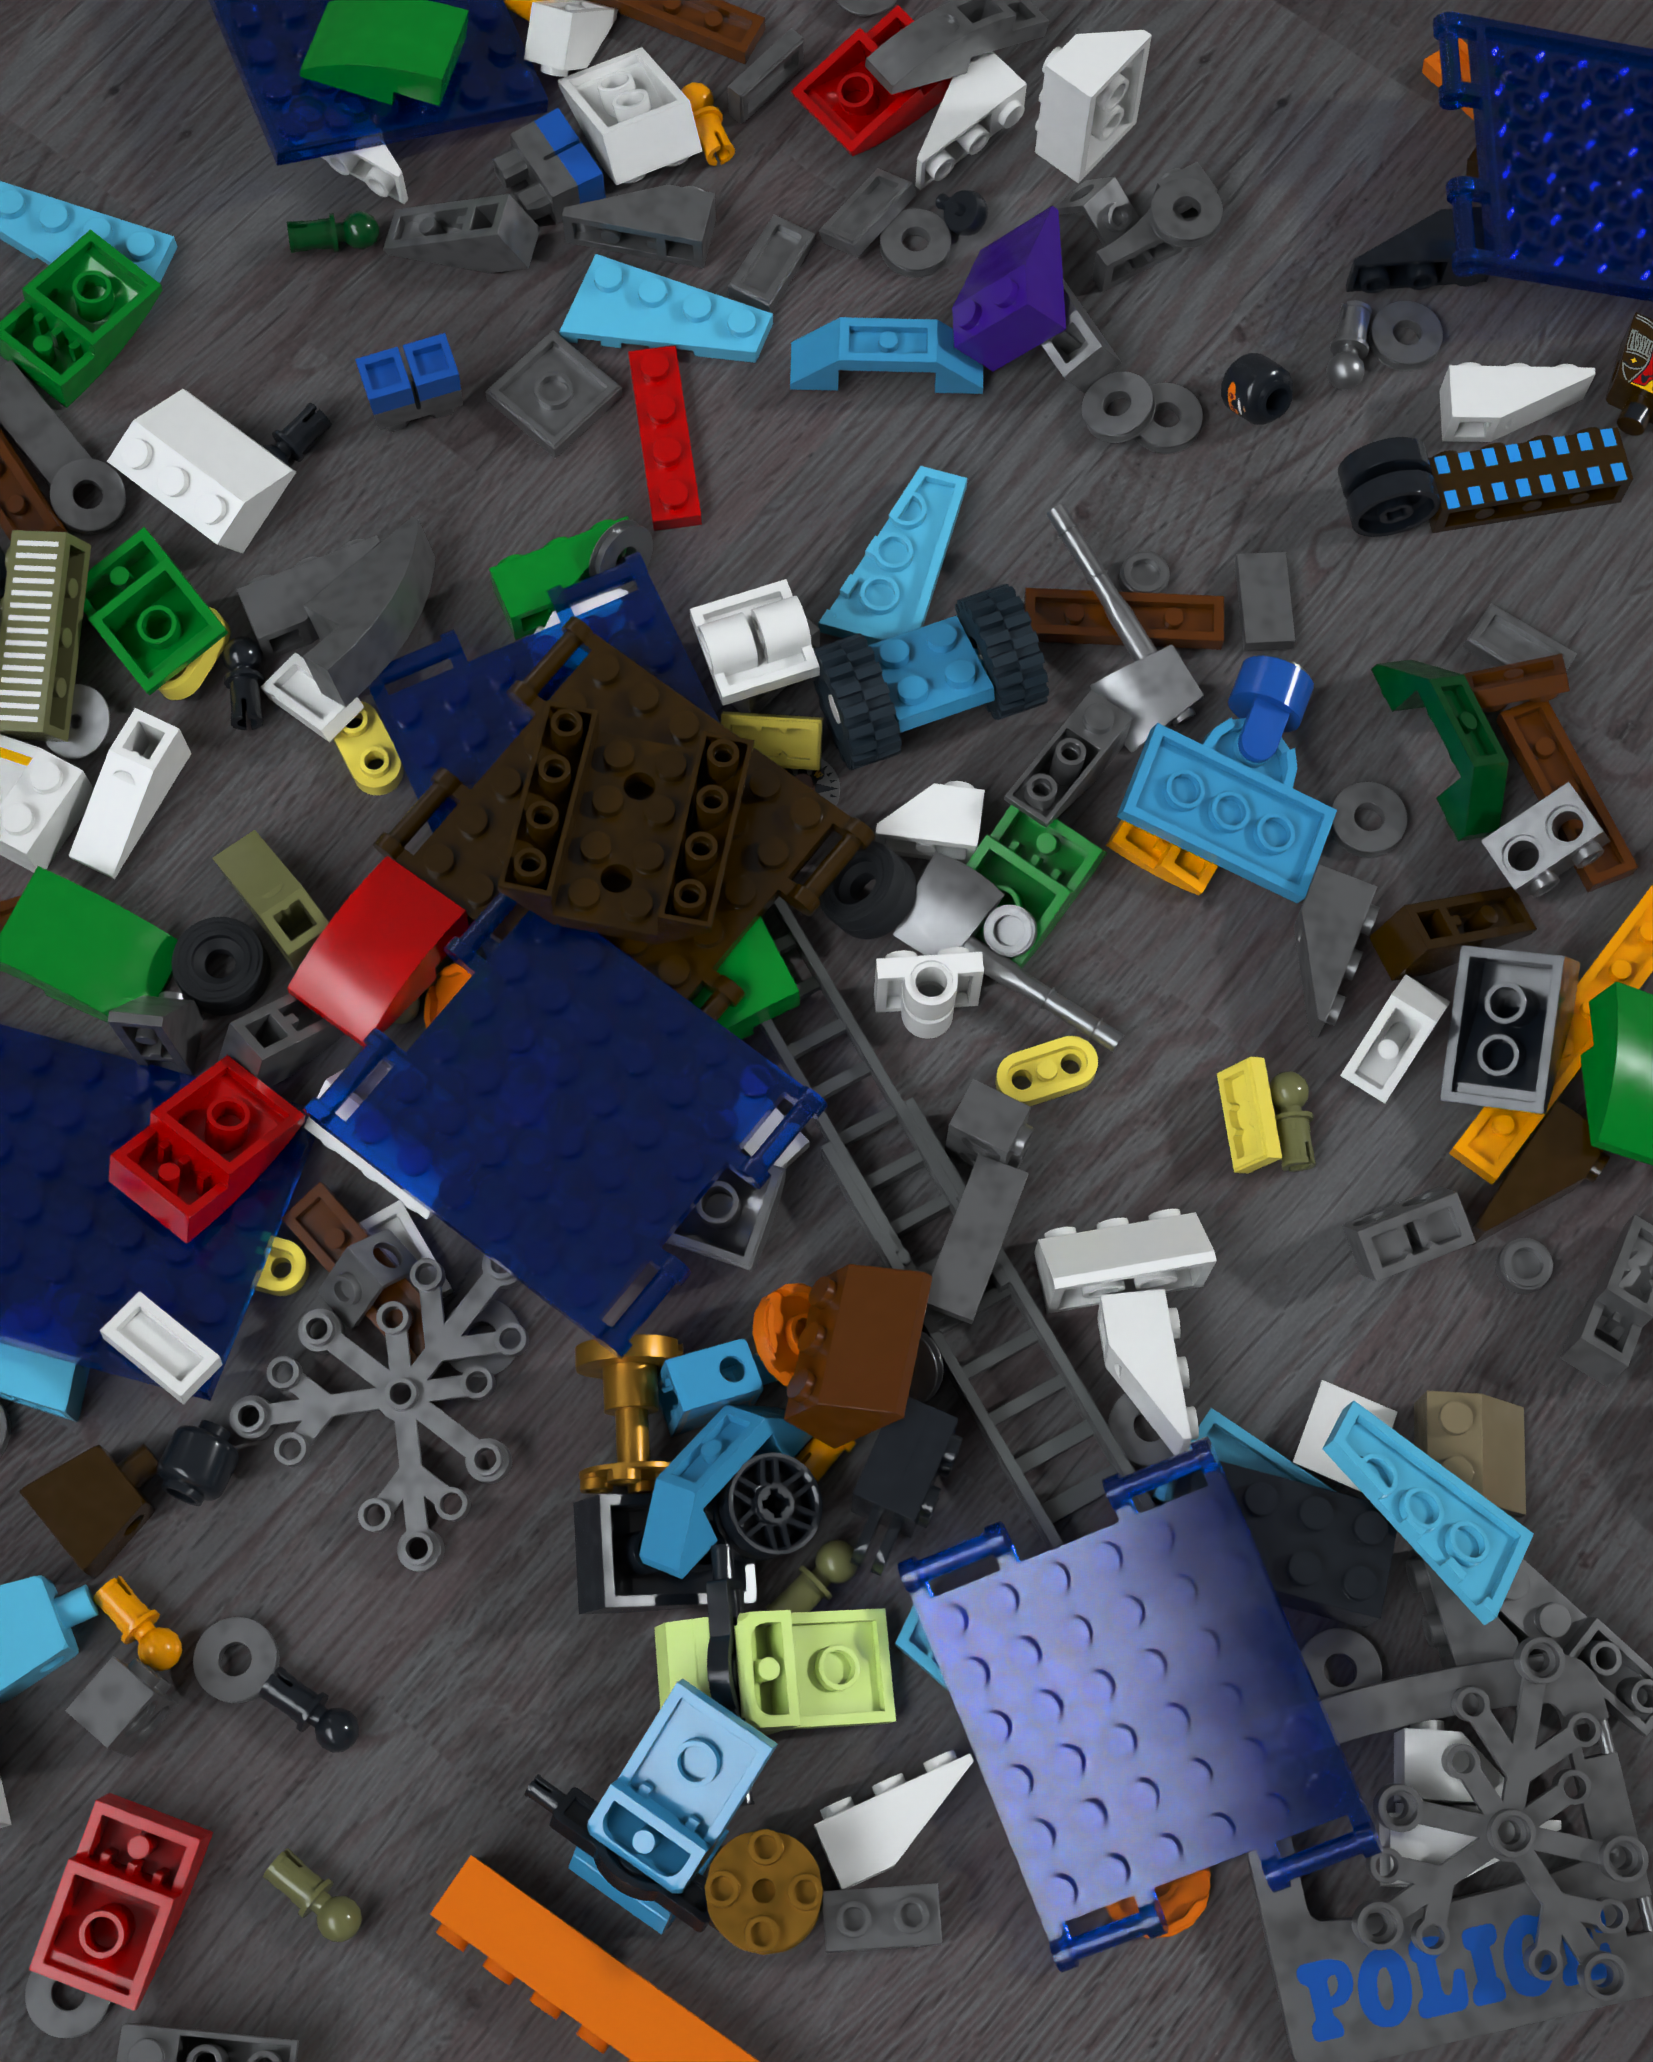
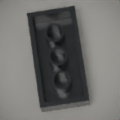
M1183 1452L1172 1463L1149 1571L1365 1628L1381 1619L1397 1530L1368 1500Z

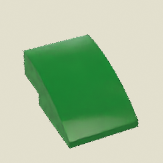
M428 0L329 1L300 69V77L393 105L398 93L440 106L466 39L469 10Z
M90 229L22 288L24 301L0 321V356L6 361L12 360L25 376L67 408L104 372L125 347L161 294L162 285Z
M145 527L88 571L84 613L149 696L229 633Z
M1010 805L991 835L986 834L966 865L987 878L1004 894L996 908L1003 905H1016L1026 909L1034 917L1038 932L1033 947L1021 956L1007 957L1023 968L1077 898L1107 855V852L1057 818L1045 828L1013 805ZM983 925L975 938L987 945L984 938Z
M38 866L0 933V971L43 989L48 997L108 1023L109 1011L142 995L159 997V994L165 991L173 976L172 955L178 940L106 898Z
M761 916L716 971L734 981L745 992V996L735 1008L728 1007L686 1058L689 1064L729 1043L734 1044L753 1035V1027L800 1006L799 989ZM703 987L660 1040L670 1045L713 993ZM649 1057L659 1078L671 1073Z
M1615 982L1589 1001L1594 1046L1580 1055L1590 1142L1593 1147L1653 1166V994Z

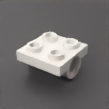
M787 579L690 609L692 624L723 706L820 675V666L811 645V635L804 610L798 597L792 595Z
M950 947L940 950L938 955L917 956L913 951L902 950L891 952L885 958L876 959L874 985L875 1012L901 1011L905 1027L917 1037L930 1039L942 1035L952 1023L954 1007L978 1006L984 974L982 952H969L964 947Z

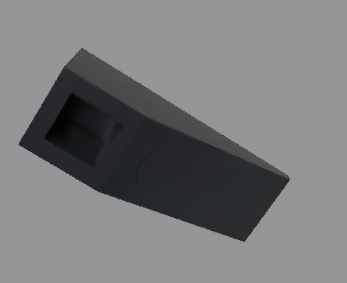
M1489 207L1441 209L1353 260L1346 283V292L1363 291L1365 293H1378L1385 289L1409 287L1414 290H1423L1431 286L1451 284L1467 287L1476 285L1479 282H1487L1497 257Z

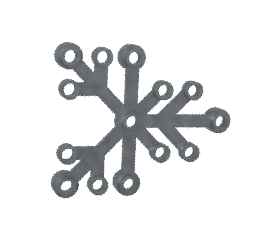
M496 1244L485 1253L482 1260L483 1274L446 1322L441 1288L446 1278L444 1268L431 1258H422L413 1264L410 1271V1279L413 1285L419 1289L425 1349L413 1364H411L408 1330L412 1324V1316L409 1309L399 1302H386L379 1308L376 1315L377 1324L386 1335L389 1369L345 1336V1327L342 1320L331 1311L314 1309L302 1317L298 1326V1336L301 1343L307 1349L317 1354L332 1353L375 1388L330 1394L303 1373L299 1362L288 1356H279L274 1358L267 1367L268 1381L276 1388L285 1391L289 1390L299 1399L271 1403L262 1397L249 1395L239 1399L233 1405L230 1412V1424L233 1431L240 1437L251 1441L267 1438L273 1433L276 1425L300 1422L293 1432L282 1434L274 1445V1454L277 1460L291 1467L300 1466L307 1461L310 1456V1447L335 1416L380 1410L386 1417L394 1420L399 1469L377 1498L368 1499L360 1506L358 1520L361 1526L368 1531L374 1533L384 1532L391 1527L394 1521V1513L403 1502L406 1532L398 1542L397 1554L400 1562L412 1571L429 1572L435 1569L441 1563L445 1553V1546L441 1536L429 1529L426 1498L435 1504L436 1512L440 1517L452 1522L464 1519L471 1508V1501L466 1492L456 1487H449L422 1466L418 1421L466 1457L465 1464L469 1474L482 1483L494 1484L502 1481L509 1474L512 1467L511 1453L503 1443L492 1438L479 1440L431 1403L464 1397L481 1401L489 1398L496 1388L494 1375L482 1366H472L465 1370L462 1375L431 1379L443 1362L500 1353L509 1357H517L527 1350L529 1335L521 1325L515 1322L504 1323L495 1332L464 1336L500 1288H514L525 1279L528 1272L527 1259L512 1244ZM502 1255L510 1256L512 1258L510 1270L506 1273L495 1272V1260ZM428 1266L435 1267L437 1271L436 1279L431 1284H421L419 1281L421 1270ZM394 1309L401 1310L403 1313L402 1323L398 1327L388 1328L385 1322L387 1314ZM320 1320L325 1321L327 1333L320 1339H313L310 1334L312 1325ZM510 1330H517L521 1335L520 1344L514 1349H506L503 1346V1337ZM283 1364H291L293 1367L292 1378L288 1382L280 1383L276 1376L278 1368ZM475 1374H485L487 1377L486 1388L482 1392L473 1393L469 1388L470 1379ZM400 1385H408L411 1389V1397L404 1404H397L393 1397L395 1389ZM250 1407H256L259 1412V1419L255 1425L246 1427L242 1420L243 1413ZM290 1440H298L301 1445V1451L296 1458L288 1460L284 1455V1447ZM485 1450H492L496 1455L494 1466L488 1470L480 1469L478 1466L479 1455ZM458 1494L462 1500L461 1509L457 1513L449 1515L444 1510V1501L449 1495ZM381 1505L385 1511V1518L381 1524L372 1526L368 1522V1512L373 1506ZM423 1538L428 1546L427 1553L421 1559H414L410 1554V1545L414 1540Z
M1530 1637L1523 1640L1517 1646L1514 1653V1665L1522 1679L1511 1741L1491 1712L1489 1697L1482 1689L1462 1687L1454 1693L1451 1700L1454 1714L1459 1719L1470 1722L1504 1774L1505 1779L1501 1798L1480 1768L1481 1762L1477 1751L1469 1745L1457 1743L1448 1746L1444 1750L1441 1758L1442 1767L1449 1776L1460 1779L1482 1814L1422 1801L1421 1796L1415 1789L1399 1783H1390L1378 1790L1373 1800L1374 1815L1377 1821L1387 1829L1407 1832L1420 1824L1478 1838L1439 1865L1402 1857L1396 1850L1389 1847L1378 1846L1373 1848L1366 1857L1365 1866L1368 1874L1374 1880L1386 1884L1394 1883L1397 1880L1412 1884L1386 1902L1373 1899L1361 1903L1353 1914L1352 1929L1356 1938L1364 1945L1376 1950H1386L1396 1945L1403 1933V1920L1424 1907L1423 1918L1417 1920L1412 1927L1411 1939L1418 1950L1429 1955H1439L1450 1944V1932L1447 1928L1454 1885L1493 1858L1504 1862H1513L1541 1904L1535 1943L1528 1946L1523 1955V1964L1526 1971L1531 1976L1544 1981H1550L1558 1977L1563 1968V1959L1559 1952L1561 1939L1563 1938L1579 1963L1577 1979L1582 1990L1596 1999L1614 2001L1622 1997L1628 1989L1630 1982L1629 1970L1620 1957L1599 1950L1581 1922L1592 1924L1594 1928L1607 1934H1618L1626 1928L1629 1921L1626 1906L1621 1901L1610 1897H1599L1592 1900L1562 1893L1535 1851L1597 1864L1600 1871L1606 1877L1622 1883H1632L1639 1880L1648 1868L1649 1857L1645 1846L1632 1836L1611 1834L1602 1841L1539 1827L1569 1805H1580L1589 1799L1592 1792V1784L1589 1777L1582 1771L1575 1769L1559 1771L1553 1778L1552 1787L1526 1804L1530 1781L1578 1748L1593 1746L1601 1736V1725L1594 1715L1586 1712H1572L1563 1720L1560 1731L1536 1746L1546 1684L1554 1682L1563 1673L1565 1655L1560 1645L1554 1640L1546 1637ZM1534 1649L1539 1650L1544 1657V1664L1538 1671L1532 1670L1527 1660L1529 1653ZM1469 1693H1473L1479 1700V1709L1473 1715H1468L1462 1707L1463 1699ZM1583 1718L1587 1721L1590 1730L1588 1736L1580 1741L1574 1735L1573 1727L1577 1720ZM1463 1750L1469 1757V1766L1464 1772L1459 1773L1454 1769L1452 1759L1455 1753ZM1575 1776L1580 1783V1790L1575 1797L1570 1798L1564 1791V1783L1568 1777ZM1397 1795L1402 1799L1404 1809L1401 1815L1392 1818L1387 1813L1386 1804L1392 1796ZM1510 1821L1515 1828V1835L1510 1842L1503 1843L1499 1838L1498 1829L1503 1822ZM1621 1846L1626 1853V1861L1621 1867L1615 1868L1611 1864L1610 1854L1614 1848ZM1389 1854L1393 1859V1869L1388 1875L1381 1876L1377 1872L1376 1861L1381 1855ZM1607 1905H1613L1617 1913L1615 1922L1610 1926H1605L1600 1917L1602 1909ZM1378 1912L1383 1918V1927L1378 1933L1370 1934L1365 1926L1366 1919L1370 1914ZM1430 1925H1435L1439 1931V1940L1434 1946L1426 1947L1422 1941L1423 1930ZM1541 1951H1547L1551 1956V1965L1544 1972H1539L1535 1967V1957ZM1603 1963L1607 1969V1978L1602 1984L1595 1985L1591 1979V1971L1595 1965Z

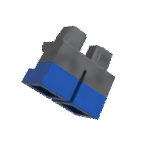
M559 108L511 133L512 148L493 159L495 174L504 188L507 189L525 179L530 186L514 194L516 202L533 220L549 214L555 224H558L563 220L562 213L564 207L606 198L602 171L583 143H580L579 137Z
M445 333L402 345L410 370L408 375L398 347L355 359L379 430L386 428L392 432L406 428L411 420L428 415L436 418L453 414L455 407L463 405L459 372Z

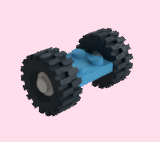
M1003 584L958 599V604H955L957 615L868 645L867 639L858 633L813 649L820 666V675L814 677L815 681H813L815 691L820 699V708L824 712L825 722L828 730L832 733L835 747L839 749L840 757L843 762H846L849 770L851 769L852 771L900 754L902 740L898 733L984 704L988 713L991 712L994 719L1000 720L1047 703L1049 688L1046 682L1049 681L1047 672L1043 667V663H1045L1043 652L1039 650L1037 644L1039 639L1036 631L1033 632L1031 627L1032 620L1029 613L1024 611L1023 601L1020 596H1016L1015 589L1012 586L1009 587V584Z

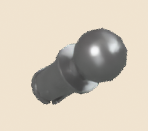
M1347 301V304L1343 303L1341 305L1338 333L1330 345V350L1334 357L1330 359L1326 368L1329 382L1337 389L1348 390L1355 388L1362 381L1365 373L1364 363L1361 359L1365 358L1369 351L1366 334L1372 309L1367 303L1362 301Z

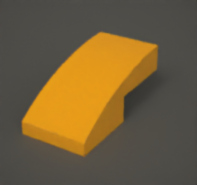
M1122 819L1106 844L1107 847L1142 869L1198 896L1203 893L1218 868V865Z

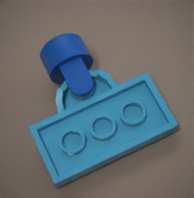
M1259 654L1245 659L1228 699L1229 708L1240 719L1229 718L1210 731L1201 743L1159 723L1154 725L1150 729L1116 817L1288 900L1299 903L1305 899L1337 812L1336 809L1293 789L1298 769L1295 748L1290 750L1282 738L1283 733L1292 732L1299 728L1314 689V683L1307 671L1295 662L1276 655Z

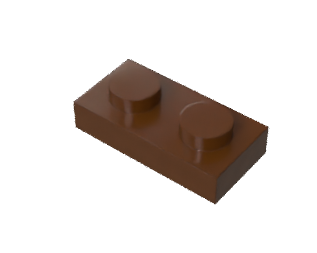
M1562 654L1463 674L1483 712H1495L1505 708L1508 703L1528 699L1532 702H1545L1554 699L1559 693L1570 691Z

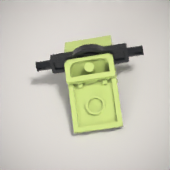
M733 1544L712 1545L710 1548L713 1581L706 1582L708 1617L666 1622L654 1627L660 1709L676 1683L684 1679L764 1735L783 1730L876 1725L896 1722L885 1608L791 1613V1610L745 1613L743 1584L741 1581L735 1580ZM752 1787L740 1806L755 1804Z

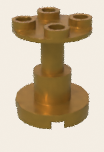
M635 1334L624 1335V1342L612 1344L608 1347L607 1337L588 1340L575 1347L577 1373L590 1378L603 1379L604 1413L615 1416L617 1463L602 1464L581 1470L579 1472L581 1493H609L613 1491V1486H628V1494L653 1493L656 1478L671 1462L650 1461L648 1415L659 1411L658 1375L664 1361L683 1355V1344L678 1345V1339L661 1335Z
M763 1829L735 1837L717 1853L710 1865L705 1884V1895L708 1913L712 1922L730 1943L744 1951L767 1955L786 1952L800 1944L810 1934L818 1920L823 1898V1888L817 1862L802 1843L790 1835Z

